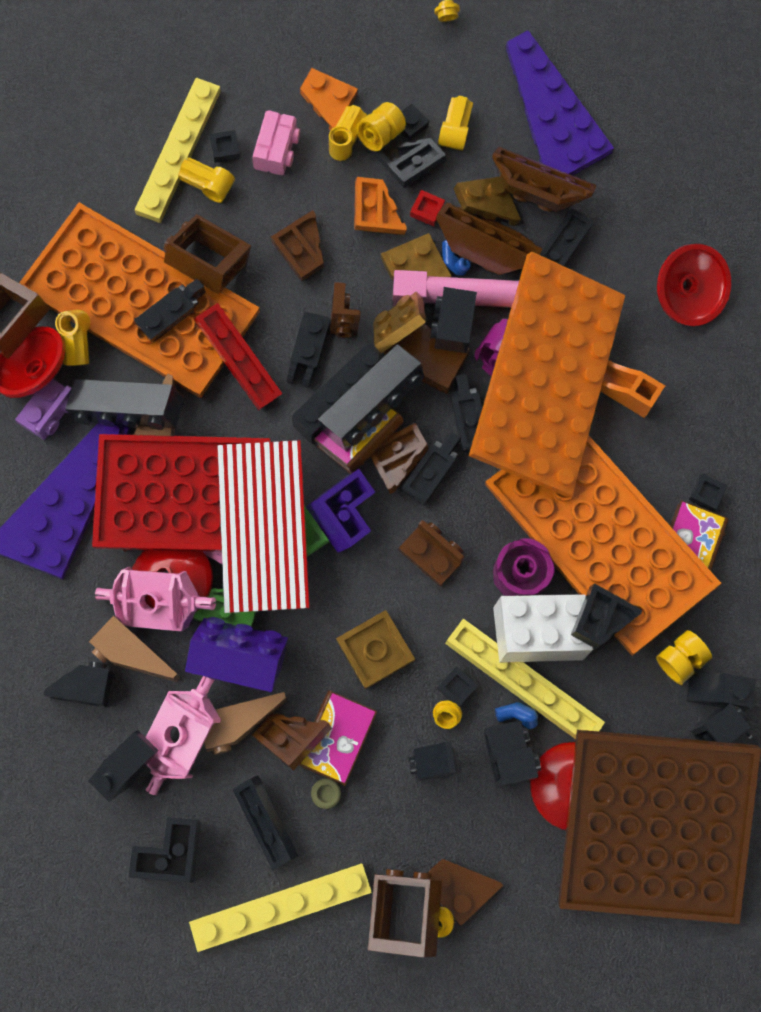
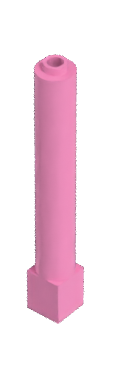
M395 270L393 306H396L403 296H410L417 291L423 298L425 308V303L436 304L437 296L442 297L444 287L477 292L475 306L512 308L519 281L427 276V272Z

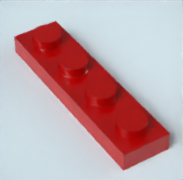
M216 303L195 317L194 321L258 411L282 394L219 303Z

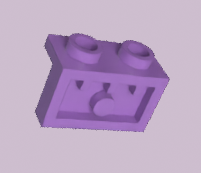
M53 379L47 386L32 396L15 421L42 440H45L48 435H52L57 430L62 416L65 413H69L65 408L72 388L68 385L64 387Z

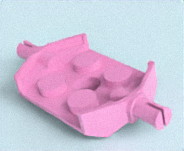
M127 567L121 570L114 581L112 589L97 588L95 594H98L95 596L96 600H109L110 604H113L116 618L124 626L183 631L188 628L197 609L214 610L216 603H214L216 599L214 597H199L186 571L175 574L131 570V567ZM146 594L154 598V608H150L146 604Z
M203 676L197 689L168 692L146 736L158 749V752L147 764L151 769L150 773L153 775L146 788V791L150 794L157 795L163 781L167 778L187 779L193 777L189 772L213 724L220 723L221 721L210 699L207 698V694L215 679ZM173 727H177L180 732V737L176 743L171 740L170 736Z

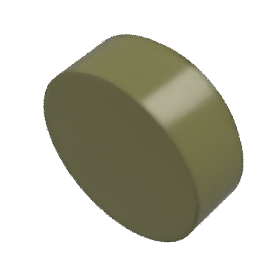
M321 779L312 787L311 797L317 807L330 809L338 804L341 791L335 781Z

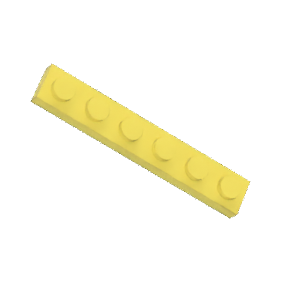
M195 78L135 208L136 215L161 223L180 182L178 178L180 166L184 159L191 158L221 92L220 86Z
M465 619L460 622L446 641V645L574 739H576L577 729L600 731L605 722L524 662H499L497 643Z
M359 864L190 921L189 924L197 952L372 892L363 864Z

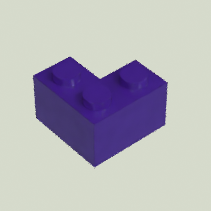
M358 469L305 506L337 552L351 547L371 532L355 507L374 494L375 491L360 469Z

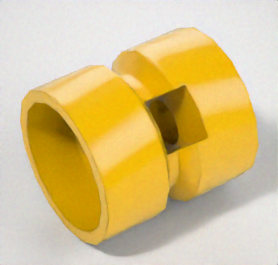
M382 103L357 124V135L363 145L369 150L379 151L405 129V117L401 110L393 103Z
M689 630L685 631L674 641V647L668 646L656 656V660L662 670L674 682L680 685L694 675V668L700 669L712 659V654L706 644Z

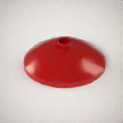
M703 244L685 245L672 252L664 261L657 280L658 299L664 312L675 322L687 326L703 325L716 318L727 304L731 291V274L725 259L717 250ZM684 281H686V283H687V286H686L685 289L683 288V283H684Z
M44 326L35 327L9 359L0 354V393L9 398L29 396L43 389L54 379L63 364L66 351L65 341L55 329Z
M144 550L132 567V570L168 571V573L175 574L186 571L199 597H209L212 589L213 570L208 557L203 551ZM146 594V604L150 608H154V598Z
M575 742L562 743L547 750L539 758L541 771L537 772L538 778L530 781L531 797L537 811L547 822L562 830H566Z

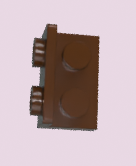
M335 282L330 334H336L340 338L357 336L361 311L349 309L350 293H345L346 283Z
M421 520L416 530L405 540L398 551L441 587L463 563L465 558L462 554L463 550L454 541L448 542L441 536V530L431 522L427 524Z

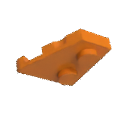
M311 68L300 87V94L313 106L317 115L323 117L331 130L336 127L346 107L352 106L358 95V89Z
M357 177L355 181L354 230L405 235L407 227L405 223L401 222L396 212L397 207L393 199L389 197L384 181L382 179Z

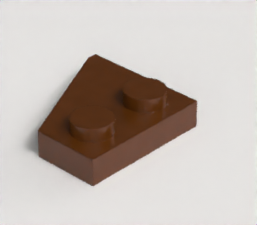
M313 210L271 236V242L301 282L324 268L316 215Z
M441 859L427 872L432 874L431 880L442 881L440 903L451 911L453 918L460 926L503 886L499 881L445 859Z

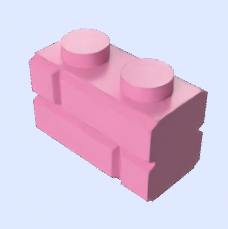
M266 111L252 157L253 167L256 170L284 175L286 166H292L294 151H291L292 145L298 144L301 129L297 128V118L286 114L280 115V113Z

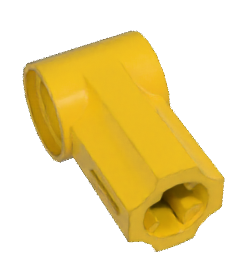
M458 96L451 99L446 121L442 123L438 145L461 151L464 150L469 130L467 126L473 107V102L469 101L467 97Z
M355 105L347 106L336 127L332 128L329 133V154L335 160H346L352 154V147L358 137L356 131L357 124L367 116L360 107Z
M190 157L184 159L178 173L179 180L202 190L206 197L217 203L223 202L235 182V177L228 170L222 167H215L213 169Z
M79 309L61 312L56 318L55 325L65 341L64 365L89 364L87 331L90 327V318L88 314ZM71 317L75 320V328L71 326Z

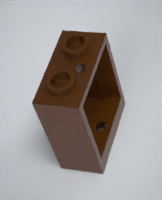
M196 214L189 222L185 221L175 236L171 235L164 244V250L166 251L164 263L193 280L198 279L205 287L219 294L247 265L251 245ZM196 240L225 258L217 267H214L186 251V249Z
M0 273V310L10 299L23 305V308L0 334V354L9 359L50 308L37 293Z
M386 869V875L375 874L368 950L416 957H436L442 881L431 880V873L414 872L413 878L404 877V871ZM393 884L425 887L421 942L389 938Z

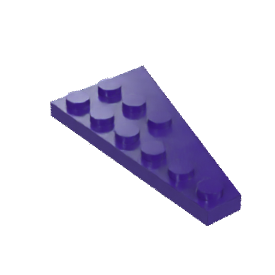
M527 30L507 41L506 50L513 74L516 75L519 94L524 102V111L534 144L537 146L540 163L573 176L612 154L614 150L612 144L531 33Z
M97 423L0 527V556L63 580L94 513L99 434L129 435L131 428L121 424L109 427Z

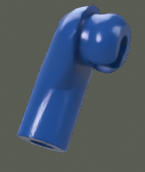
M447 240L443 241L442 256L446 267L456 275L466 274L471 266L469 260L457 257L456 253L451 251Z
M520 702L495 708V714L499 723L516 718L527 729H533L538 725L537 712Z

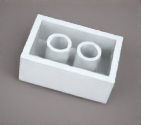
M501 596L493 607L499 662L584 660L593 648L571 636V632L586 596Z

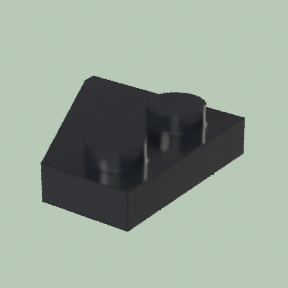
M431 138L421 139L414 143H399L398 148L374 151L375 157L403 188H406L446 162V154Z
M594 583L588 589L571 636L597 649L638 617L642 610Z

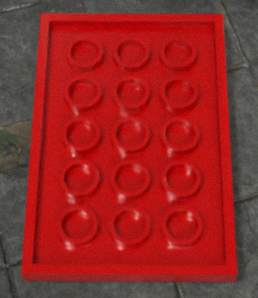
M99 434L92 547L94 549L222 552L218 445L271 442V439Z

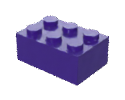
M217 617L203 618L191 638L185 672L272 692L282 669L288 637L281 636L276 631L263 632L254 630L246 624L233 625L225 623L224 620Z

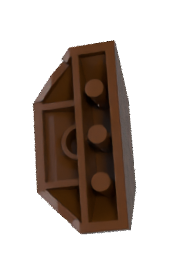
M498 147L492 156L507 192L513 194V197L519 201L527 202L529 200L538 204L537 206L544 211L551 212L554 210L557 212L591 198L597 186L502 147Z
M448 202L436 216L451 251L464 258V260L468 259L482 266L489 272L501 275L522 269L527 254L532 251L540 255L543 250L523 234L494 220L484 218L480 214L474 215L464 212L461 207H455V205Z

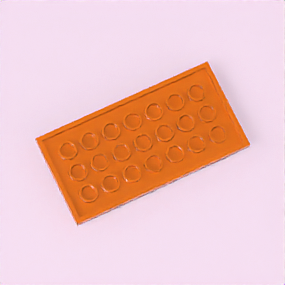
M80 202L20 281L21 285L37 293L46 305L58 314L70 310H83L90 318L88 332L164 377L167 374L172 375L175 384L199 398L204 395L225 363L194 321L195 317L216 303H219L243 337L260 313L258 306L227 288H224L217 294L204 286L206 293L197 299L199 304L194 308L195 311L154 343H151L136 326L134 319L176 287L178 288L182 284L186 287L194 280L164 263V251ZM71 317V322L75 323L74 318Z
M531 251L527 254L470 449V457L563 496L569 497L573 495L623 307L624 294Z
M589 435L573 495L569 497L503 470L498 471L485 481V486L527 535L548 549L554 566L579 595L586 596L589 587L595 583L642 610L638 617L614 635L631 656L635 655L721 584L716 576Z

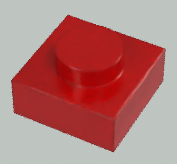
M421 190L410 211V217L434 227L437 221L436 216L445 205V200Z

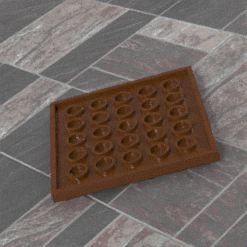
M577 729L558 901L559 908L740 924L761 748L758 745Z

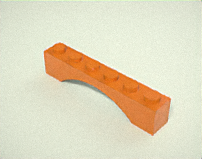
M608 360L600 392L645 418L665 385L642 371L630 369Z

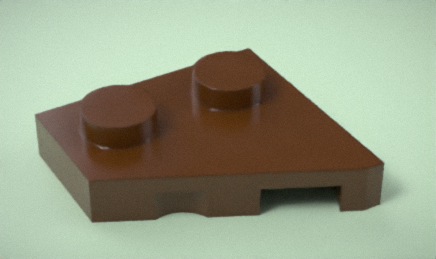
M416 423L391 435L370 456L390 494L396 491L429 449Z
M272 713L252 736L294 771L329 733L332 727L325 720H320L317 723L307 721L303 717L294 716L288 718L285 715Z

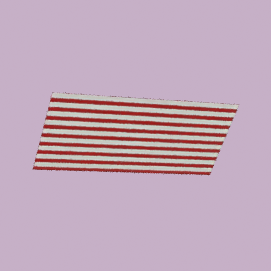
M301 440L218 445L224 612L309 608Z

